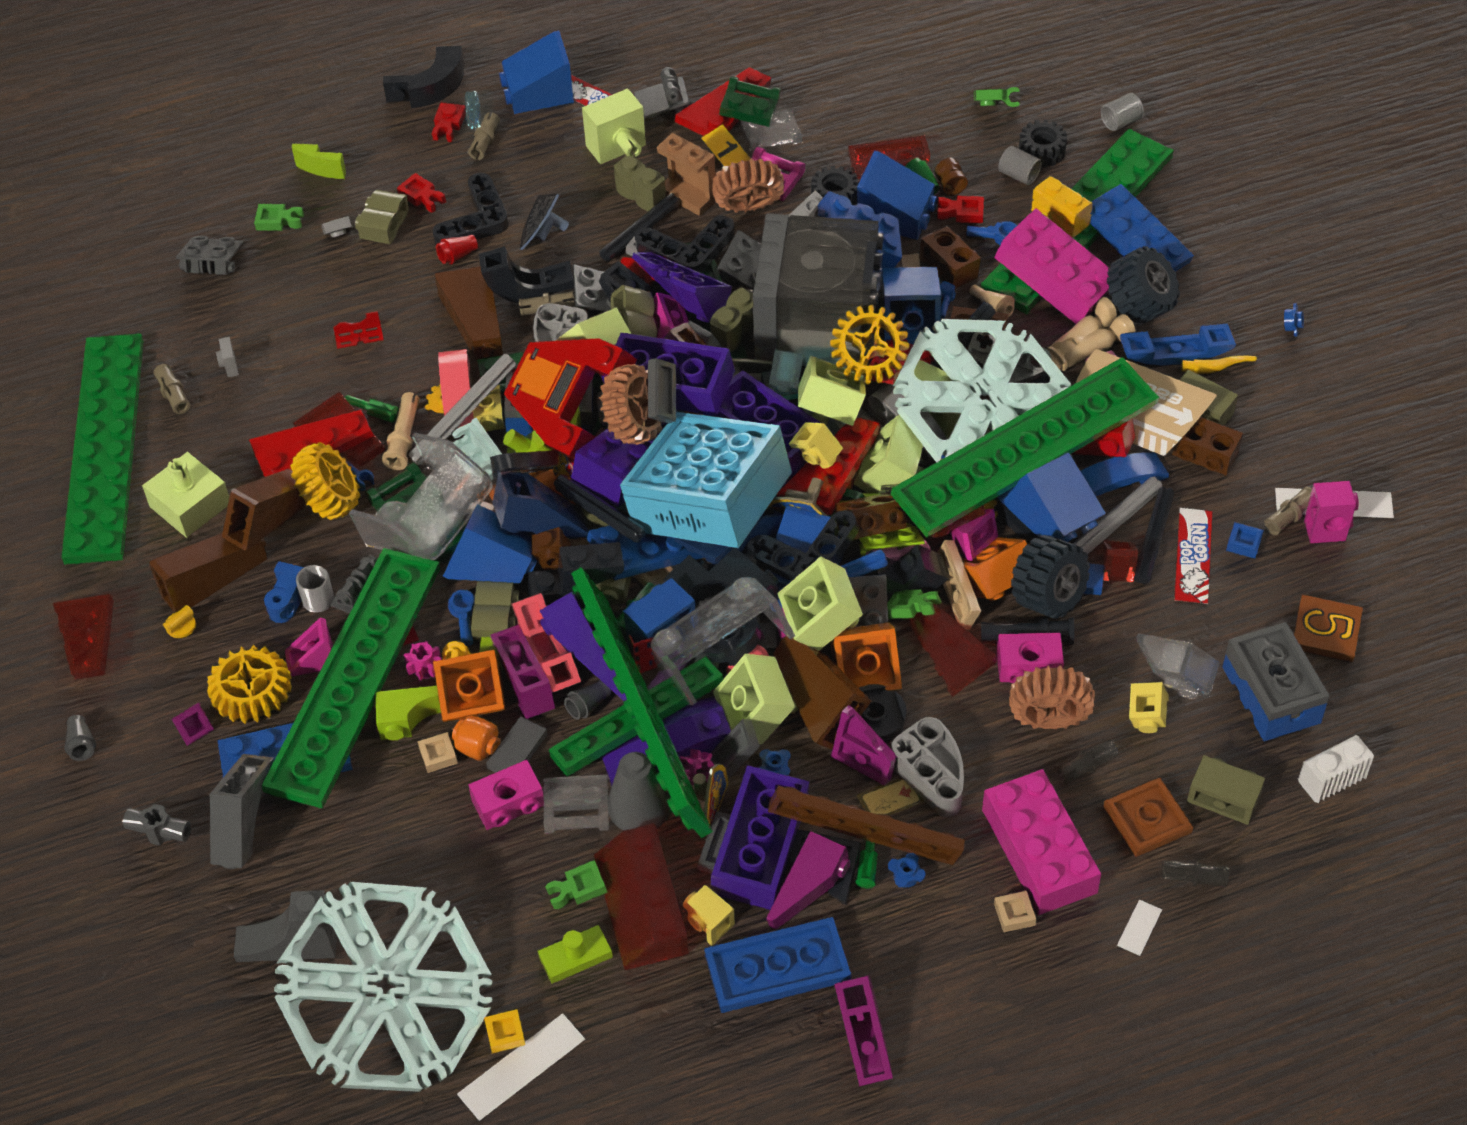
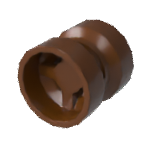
M947 158L936 165L934 173L941 182V187L945 194L953 196L966 189L968 180L964 172H962L958 160Z

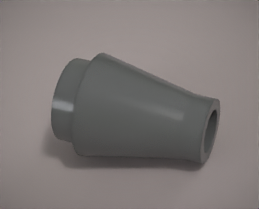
M599 680L594 684L570 691L568 697L564 699L565 708L574 719H585L611 695V689Z
M73 715L67 720L64 750L73 760H87L94 754L96 741L86 724L85 717Z

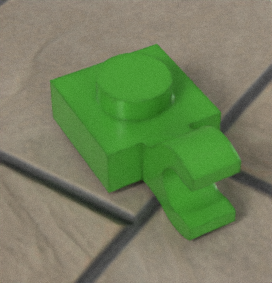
M1019 88L974 90V101H980V106H996V100H1002L1009 107H1017L1019 102H1011L1009 95L1012 92H1019Z

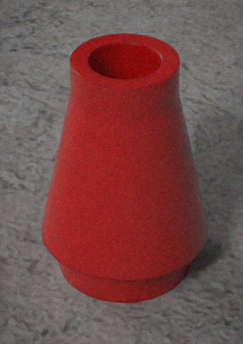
M472 234L463 237L441 239L440 243L436 244L437 256L443 264H453L470 252L478 249L477 240Z

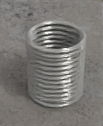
M1128 93L1103 105L1101 108L1103 123L1111 131L1119 130L1141 119L1144 113L1142 102L1134 93Z
M1010 146L1002 154L998 169L999 172L1026 185H1030L1036 180L1041 170L1042 162L1041 159L1014 146Z
M309 565L301 569L296 576V584L304 608L314 613L327 610L331 607L330 603L334 599L327 570L318 565Z

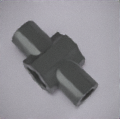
M153 804L150 808L143 809V811L128 808L123 818L125 829L145 833L149 842L154 845L161 846L164 842L171 841L172 839L186 842L191 833L190 821L169 817L165 807Z

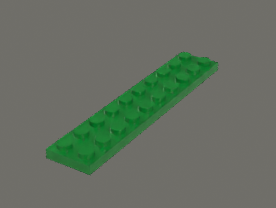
M1128 129L1073 186L1072 190L1091 202L1122 184L1136 197L1172 159L1174 150ZM1089 224L1087 228L1072 238L1088 249L1101 234ZM1001 263L981 283V288L986 291L1012 296L1015 302L1014 308L1025 314L1042 298L1041 295Z
M142 334L86 338L61 557L64 565L118 561L124 558L144 343Z
M1121 357L894 486L891 490V496L927 538L1017 485L1019 479L1027 473L1068 452L1070 454L1074 453L1158 403L1159 396L1129 363Z
M383 548L262 784L263 793L323 809L376 701V692L381 691L440 571L439 562Z
M581 567L571 573L576 583L572 589L581 603L584 602L586 606L582 611L590 625L594 624L596 630L592 631V634L601 648H605L606 653L602 654L609 669L611 671L614 670L617 675L613 677L617 689L621 694L625 693L627 699L623 701V704L632 718L635 717L638 722L634 725L635 731L642 742H647L649 748L645 749V753L651 764L659 769L656 778L665 792L668 791L671 796L667 803L676 817L680 816L688 830L694 829L703 838L713 832L606 596Z

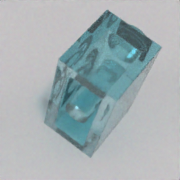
M775 350L769 381L770 389H774V392L780 396L791 395V392L797 393L803 354Z

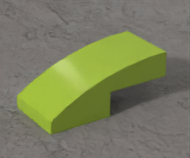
M292 144L295 164L298 168L318 176L335 179L345 178L346 169L342 153L320 152L319 146L316 144Z

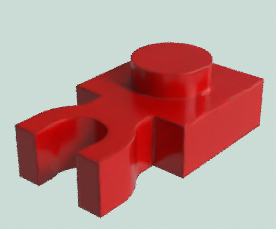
M440 103L434 118L433 140L438 141L440 135L446 134L447 142L453 141V130H460L466 115L465 105Z
M416 173L397 187L399 194L407 195L408 202L416 207L423 203L431 213L436 211L434 202H439L442 205L446 203L445 194L435 191L434 184Z
M957 196V201L938 197L937 219L956 217V222L983 223L984 197Z

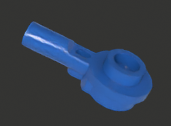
M1005 221L988 227L967 226L966 235L969 237L992 238L997 244L1001 245L1003 239L1017 225L1013 222Z
M458 590L448 600V609L454 617L459 619L461 642L466 646H470L473 644L471 616L475 605V596L468 590Z

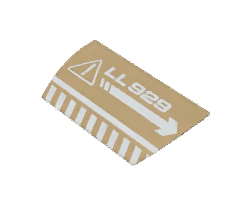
M1095 349L1083 366L1076 383L1118 360L1120 357ZM1126 360L1159 396L1156 405L1133 418L1136 436L1133 444L1164 456L1189 431L1217 395Z

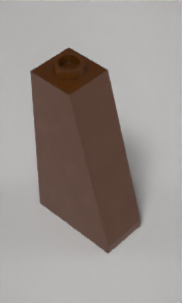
M481 267L434 273L438 296L475 359L503 355L494 294L482 276Z
M286 469L231 490L222 538L247 551L306 506L305 500L302 496H299L298 488L294 487L296 482L291 477L293 471Z
M222 533L153 559L149 562L162 599L174 612H178L185 605H188L190 608L266 561L268 558L264 547L267 546V543L263 538L250 549L244 551L222 538Z
M790 630L773 652V655L777 660L781 673L812 740L819 745L833 750L842 711L849 705L861 716L872 701L822 650H815L794 640Z

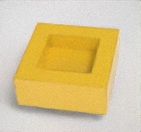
M517 1009L484 1017L492 1054L525 1045Z

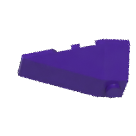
M633 253L632 258L684 309L696 314L698 320L710 322L713 314L721 307L726 306L732 286L655 253Z
M570 592L541 609L540 613L543 619L540 620V623L548 636L553 635L559 643L618 697L625 701L627 699L625 693L621 694L613 681V677L617 676L615 671H611L603 659L602 654L606 653L605 648H601L592 634V631L596 630L594 624L590 625L583 614L582 609L586 607L584 602L581 603L575 593Z
M713 696L691 702L662 720L679 758L680 756H689L691 749L700 750L701 753H711L731 732L723 708ZM638 735L602 756L611 786L623 756L631 752H640L646 755L645 749L649 747L647 742H642ZM655 766L654 768L656 769L657 772H659L658 767Z

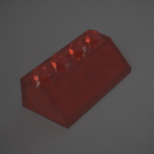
M655 823L622 831L595 853L594 859L608 891L604 894L624 970L689 954L686 929Z

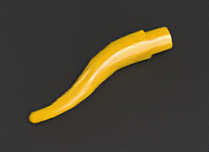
M1230 356L1213 360H1182L1181 370L1182 372L1190 370L1196 374H1211L1233 364L1254 362L1257 360V357Z

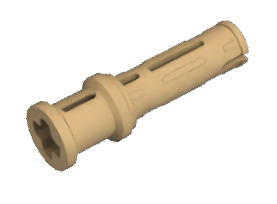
M411 392L402 395L394 431L387 437L388 448L382 456L384 466L392 470H403L407 466V452L413 444L410 434L420 398L416 395L412 402L414 393Z

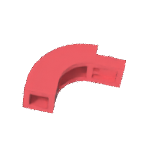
M467 349L438 352L444 416L471 389L470 362ZM473 412L457 428L470 423L474 419Z
M542 593L511 603L518 624L550 682L552 693L581 682L571 652H567L553 635L548 636L540 623V620L543 619L540 610L546 607Z

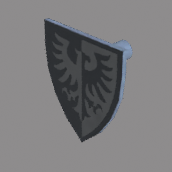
M558 194L538 195L523 229L520 243L521 250L530 243L534 236L545 241L552 225L562 231L567 229L569 222L551 212L559 197Z

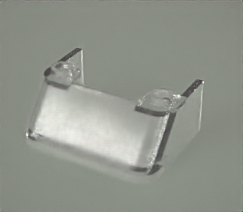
M415 432L412 438L427 468L433 471L407 503L390 501L385 503L375 515L353 509L349 515L366 546L380 550L386 548L423 559L435 560L445 551L469 520L476 505H480L491 492L493 483L488 473L453 442Z
M742 577L668 628L659 631L651 642L653 659L659 670L692 706L696 703V700L681 675L679 667L762 612L789 639L795 637V634L777 599L755 578Z

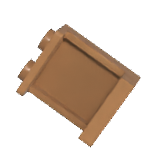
M672 133L657 146V152L667 157L668 178L665 180L666 196L674 193L680 200V206L701 216L716 202L712 191L713 178L715 177V155Z

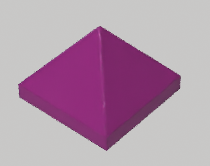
M199 703L171 719L187 746L214 730Z

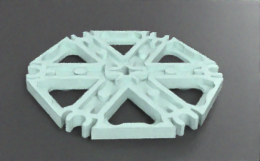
M942 319L941 322L936 321L932 327L936 334L932 333L928 327H925L922 332L920 331L893 385L895 386L893 394H902L905 397L897 399L895 407L898 408L897 412L936 463L940 461L942 455L947 457L984 436L988 427L993 431L1019 416L1018 414H1023L1071 386V383L1031 334L1027 342L1024 341L1027 335L1026 330L1023 329L1021 334L1016 336L1011 332L1012 323H1009L1005 330L1002 331L1005 321ZM987 332L994 337L995 342L983 368L978 365L959 341L958 333ZM929 351L952 381L919 380L915 376L914 370L922 353ZM1024 353L1033 355L1050 377V382L1045 384L1008 382L1020 356ZM988 395L990 399L989 401L987 399L981 400L980 396ZM920 412L961 414L950 438L942 440L931 430Z
M350 882L348 885L343 884L339 888L343 899L340 901L334 899L330 891L324 895V902L321 896L276 963L288 964L280 965L275 969V974L287 976L288 984H277L274 987V991L280 993L275 996V999L311 1069L320 1057L323 1061L317 1067L316 1073L318 1075H321L327 1066L335 1069L336 1076L332 1080V1084L336 1085L347 1074L345 1083L340 1088L420 1092L423 1088L427 1089L432 1085L428 1078L429 1072H434L439 1081L445 1079L447 1074L448 1076L452 1074L482 1024L484 1017L488 1014L491 1007L483 1008L480 1006H486L491 1003L492 997H483L479 993V988H488L492 985V980L488 979L492 974L456 907L454 906L449 916L446 917L444 913L450 907L448 900L441 908L433 906L432 898L436 894L434 891L428 893L422 901L423 892L427 889L424 887ZM367 901L399 902L408 908V917L388 949H386L364 907ZM327 923L334 928L352 965L304 962L301 957V951L317 926ZM439 932H446L451 935L466 964L464 972L419 970L416 968ZM383 977L387 978V984L395 986V988L387 991V994H383L381 987L374 985L379 983ZM304 1000L353 1002L333 1036L325 1044H319L314 1041L299 1012V1005ZM417 1006L452 1008L463 1012L465 1022L449 1049L442 1051L438 1048ZM382 1023L404 1062V1071L397 1076L365 1074L358 1067V1061Z

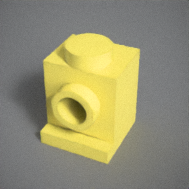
M499 385L473 411L474 418L478 419L485 431L504 429L503 406Z
M805 422L789 443L791 448L800 449L802 457L808 463L820 465L823 469L832 466L836 461L837 455L843 449L824 423Z
M1162 682L1131 684L1129 719L1134 728H1138L1142 733H1155L1158 731V727H1166L1169 695Z
M706 885L698 892L694 891L689 894L683 902V907L688 911L689 923L697 931L706 932L707 942L711 946L735 925L734 908Z

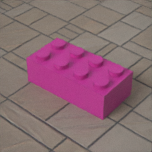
M1036 208L1003 239L994 256L995 259L1075 324L1094 311V306L1099 299L1110 295L1108 291L1109 285L1107 284L1109 267Z
M1043 769L984 790L982 811L1024 890L1027 891L1038 916L1098 893L1101 872Z

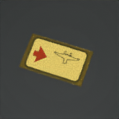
M902 778L888 782L885 786L880 785L856 795L864 811L889 816L925 802Z

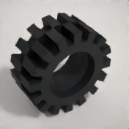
M1045 119L1043 123H1040L1039 120H1035L1034 125L1031 122L1027 123V127L1024 126L1022 132H1020L1019 149L1041 159L1042 168H1046L1048 163L1052 167L1056 165V161L1058 163L1062 161L1066 154L1068 137L1066 130L1063 131V126L1059 125L1056 127L1057 122L1054 121L1048 124V120ZM1037 142H1046V143H1049V144H1048V145H1040V144H1037Z
M834 165L831 166V170L824 167L822 168V173L818 170L815 176L812 177L811 194L816 190L824 197L828 193V189L838 188L842 189V191L833 193L847 197L851 205H856L859 179H857L855 173L852 174V170L849 168L844 171L843 166L835 169Z

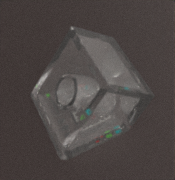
M1137 634L1136 640L1153 673L1165 681L1164 685L1166 687L1179 690V695L1189 699H1196L1197 695L1210 697L1220 664L1218 660L1192 643Z

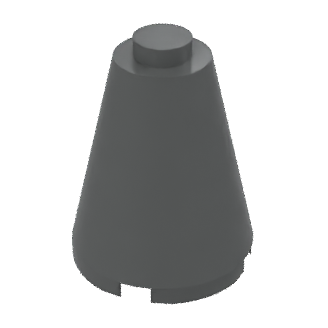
M631 752L621 758L609 793L607 807L612 822L618 828L627 832L629 830H637L640 833H648L659 828L667 820L670 810L667 800L671 797L669 792H665L656 778L658 773L648 757L640 752Z

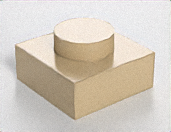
M448 732L417 741L427 773L458 764Z
M1027 891L995 897L994 906L1003 933L1036 925V917Z

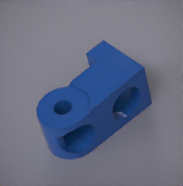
M278 561L274 569L277 582L264 598L268 615L272 621L284 623L294 616L301 603L296 576L304 567Z

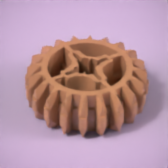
M751 158L749 161L732 162L731 166H724L722 171L716 172L712 184L713 196L719 207L725 208L727 211L733 210L736 213L744 211L746 213L748 210L764 209L766 205H773L774 201L779 200L780 196L784 193V177L778 165L772 164L769 160L764 162L763 159L753 160Z
M636 364L622 365L611 370L610 374L604 377L605 384L600 386L603 395L599 397L603 405L600 410L605 415L603 421L609 424L608 431L614 432L615 439H621L623 444L639 445L656 438L657 433L662 431L661 425L665 422L648 418V370H645L643 365L638 366Z
M1061 665L1057 668L1047 666L1045 669L1035 667L1034 672L1025 671L1023 676L1016 677L1015 683L1011 684L1009 706L1011 707V712L1014 713V718L1020 720L1021 725H1032L1033 729L1038 727L1043 729H1067L1070 725L1078 726L1080 721L1088 720V715L1093 713L1095 691L1090 683V678L1085 677L1083 672H1074V669L1071 667L1068 669H1062Z

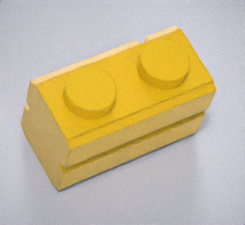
M1049 176L1033 190L1031 211L1035 208L1038 209L1068 235L1075 237L1090 224V213L1092 212L1093 203L1062 184L1059 180Z

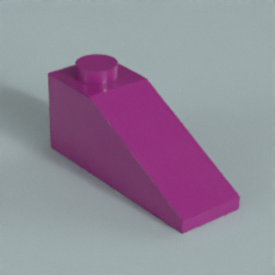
M516 625L491 634L490 638L525 718L528 719L555 709L550 682L520 626Z
M810 831L766 918L770 928L777 930L832 888L838 877L843 878L850 866L845 846Z
M870 975L834 984L859 1086L892 1079L893 1074Z

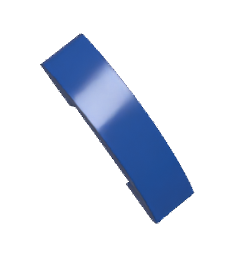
M1228 324L1201 326L1199 334L1150 338L1148 331L1120 335L1127 358L1150 365L1182 364V360H1205L1232 350L1236 346Z
M1156 453L1127 454L1126 457H1114L1081 470L1095 496L1138 481L1142 485L1150 477H1155L1159 481L1169 478V473Z

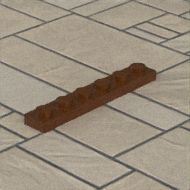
M778 786L769 801L767 812L908 853H914L946 864L954 865L964 851L965 840L957 838L951 833L936 832L926 829L917 823H905L895 820L886 814H874L864 811L855 805H843L833 802L824 796H812L802 793L793 787Z

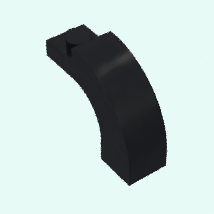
M462 46L436 47L434 63L430 68L421 73L383 76L386 102L410 101L411 108H419L432 105L448 97L458 88L463 79L464 58Z
M505 246L479 253L481 273L486 284L495 294L508 301L519 303L521 298L543 296V293L552 295L553 293L574 288L573 268L570 260L540 269H526L516 265L510 259Z

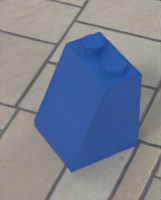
M559 31L550 33L502 61L503 72L499 73L502 88H507L504 89L506 104L512 105L514 114L574 103L570 63Z
M875 150L857 186V204L861 203L870 206L876 215L883 212L898 218L900 236L918 240L921 231L927 229L930 218L929 213L930 211H935L938 197L934 196L935 184Z
M937 267L882 268V307L885 308L884 316L888 317L893 312L895 318L892 323L903 322V327L898 332H908V337L905 340L909 344H914L918 334L925 327H928L932 333L936 334L932 327L936 321L941 322V290ZM883 329L884 342L891 340L889 333Z
M1069 452L1027 473L1019 479L1015 487L998 496L999 500L1038 537L1050 535L1066 542H1070L1078 537L1075 532L1079 530L1085 534L1097 527L1098 523L1096 520L1106 514Z
M477 504L443 577L454 580L520 583L524 574L532 572L537 563V559L532 554V535L535 533L528 531L512 533L501 529L496 512Z
M787 505L776 540L806 553L831 517ZM824 545L820 553L824 555L832 553L835 545ZM844 554L842 555V557L840 558V560L837 562V565L840 566V564H841V562H842V559H843V557H844ZM791 556L783 557L779 561V566H789L794 558ZM773 573L779 581L777 584L779 591L791 582Z

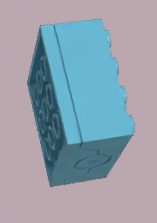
M676 412V422L666 424L622 481L620 487L624 494L630 518L642 525L646 533L739 548L792 471L779 425Z

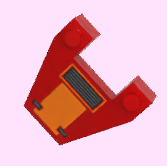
M600 338L529 342L504 395L546 445L561 454L575 459L576 451L595 438L594 435L570 423L594 374L598 373L604 377L608 376L611 370L622 365H633L637 359L624 349Z

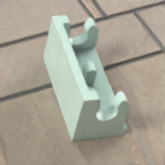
M474 418L470 423L457 428L452 433L454 438H459L462 435L465 436L451 443V448L479 487L493 480L490 457L502 453L478 419Z

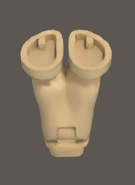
M1102 297L1094 306L1095 317L1089 315L1082 318L1073 328L1049 346L1047 350L1050 352L1052 361L1059 370L1065 371L1068 367L1070 368L1090 357L1095 349L1106 351L1113 346L1114 342H1121V334L1135 333L1136 330L1132 320L1125 314L1117 317L1114 304L1107 297Z

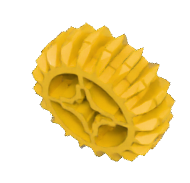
M869 305L868 313H864L861 306L857 307V316L851 311L846 312L848 321L841 318L838 320L837 324L841 329L834 328L832 335L837 339L830 340V346L838 348L831 352L832 358L841 357L836 362V367L842 368L846 365L847 368L844 371L846 377L852 371L855 372V382H859L861 375L866 376V384L871 383L872 376H875L876 381L881 383L883 380L882 373L889 379L892 378L893 371L891 368L897 371L901 370L902 365L898 360L906 361L907 354L902 351L909 349V343L902 341L908 337V332H898L903 327V322L898 321L893 324L895 314L892 312L888 317H885L884 307L879 309L878 314L873 313V305ZM872 324L871 328L865 333H850L857 326ZM881 327L891 336L894 348L889 347L888 343L879 337ZM875 333L873 339L874 346L864 356L866 351L865 344L871 339L872 334ZM845 341L852 343V346L859 350V362H856L849 355ZM885 355L889 357L881 364L867 366L872 357H884Z
M314 443L301 449L293 458V463L290 466L293 471L291 477L296 482L294 487L298 488L299 496L304 498L305 505L312 507L314 513L318 512L322 518L327 517L329 520L346 516L359 504L358 499L361 496L358 492L360 486L355 481L357 477L352 473V467L346 463V458H342L339 455L338 450L333 451L329 444Z
M254 644L247 651L241 646L240 651L235 654L229 650V657L227 659L219 657V666H211L212 675L208 676L207 681L208 696L211 699L212 706L219 711V714L223 718L229 716L233 723L239 718L245 725L250 718H253L258 723L260 716L265 715L270 718L271 710L280 711V703L288 702L287 693L291 692L292 687L290 671L283 658L280 659L276 651L270 653L266 646L258 651Z

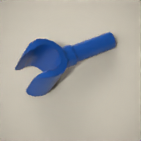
M943 281L940 285L941 297L943 298L941 319L945 318L950 301H953L956 297L955 285Z
M346 462L348 466L352 467L351 471L357 477L360 491L366 490L364 480H368L374 485V475L370 470L359 471L350 462Z

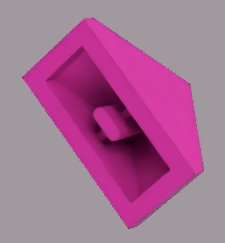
M986 509L965 515L950 524L952 539L955 541L958 552L966 560L975 559L982 550L998 537L994 509Z
M320 617L285 650L287 667L291 676L321 671L333 647L326 619Z

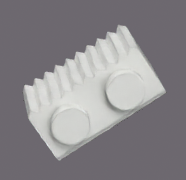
M1355 735L1303 761L1304 764L1302 765L1303 768H1301L1302 771H1300L1298 781L1313 801L1319 803L1320 799L1324 800L1325 797H1330V794L1335 795L1336 791L1340 792L1341 789H1346V786L1351 787V784H1356L1357 781L1361 782L1362 778L1366 779L1374 755L1359 736Z

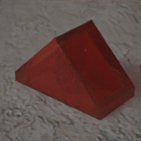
M1103 541V580L1134 581L1138 558V549L1134 542Z

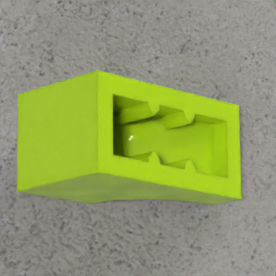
M437 686L376 692V724L381 740H399L412 737V730L421 720L441 713Z

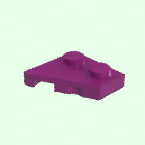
M848 705L842 711L831 757L885 786L892 778L897 756L853 707Z

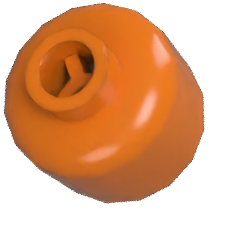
M476 715L460 719L452 732L455 749L477 761H482L489 755H493L501 743V739L498 738L497 726Z

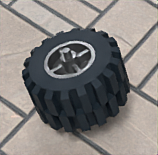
M1148 246L1139 247L1110 265L1111 268L1107 272L1109 276L1107 277V284L1109 285V294L1113 298L1112 301L1117 305L1122 314L1134 320L1135 323H1147L1172 310L1177 305L1178 298L1180 297L1175 270L1172 269L1170 262L1165 259L1161 252L1158 253L1156 249L1149 248Z
M1041 535L1039 538L1031 540L1030 545H1026L1023 548L1022 554L1018 556L1016 566L1012 572L1014 575L1011 579V586L1014 587L1012 593L1016 597V602L1025 608L1051 618L1066 616L1067 612H1071L1075 605L1079 604L1087 588L1086 584L1090 573H1088L1090 563L1087 561L1088 556L1086 552H1083V549L1077 545L1050 535Z

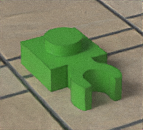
M258 204L254 222L255 228L260 231H283L284 225L294 229L302 228L300 218H304L303 209L301 207H292L286 210L285 204Z
M920 589L893 593L887 603L888 619L914 618L917 612H922L923 615L934 614L933 604H941L938 592L930 591L923 594Z
M595 860L564 872L567 878L566 881H552L545 886L549 895L560 892L558 897L550 900L554 909L564 907L569 899L572 898L579 905L608 892Z

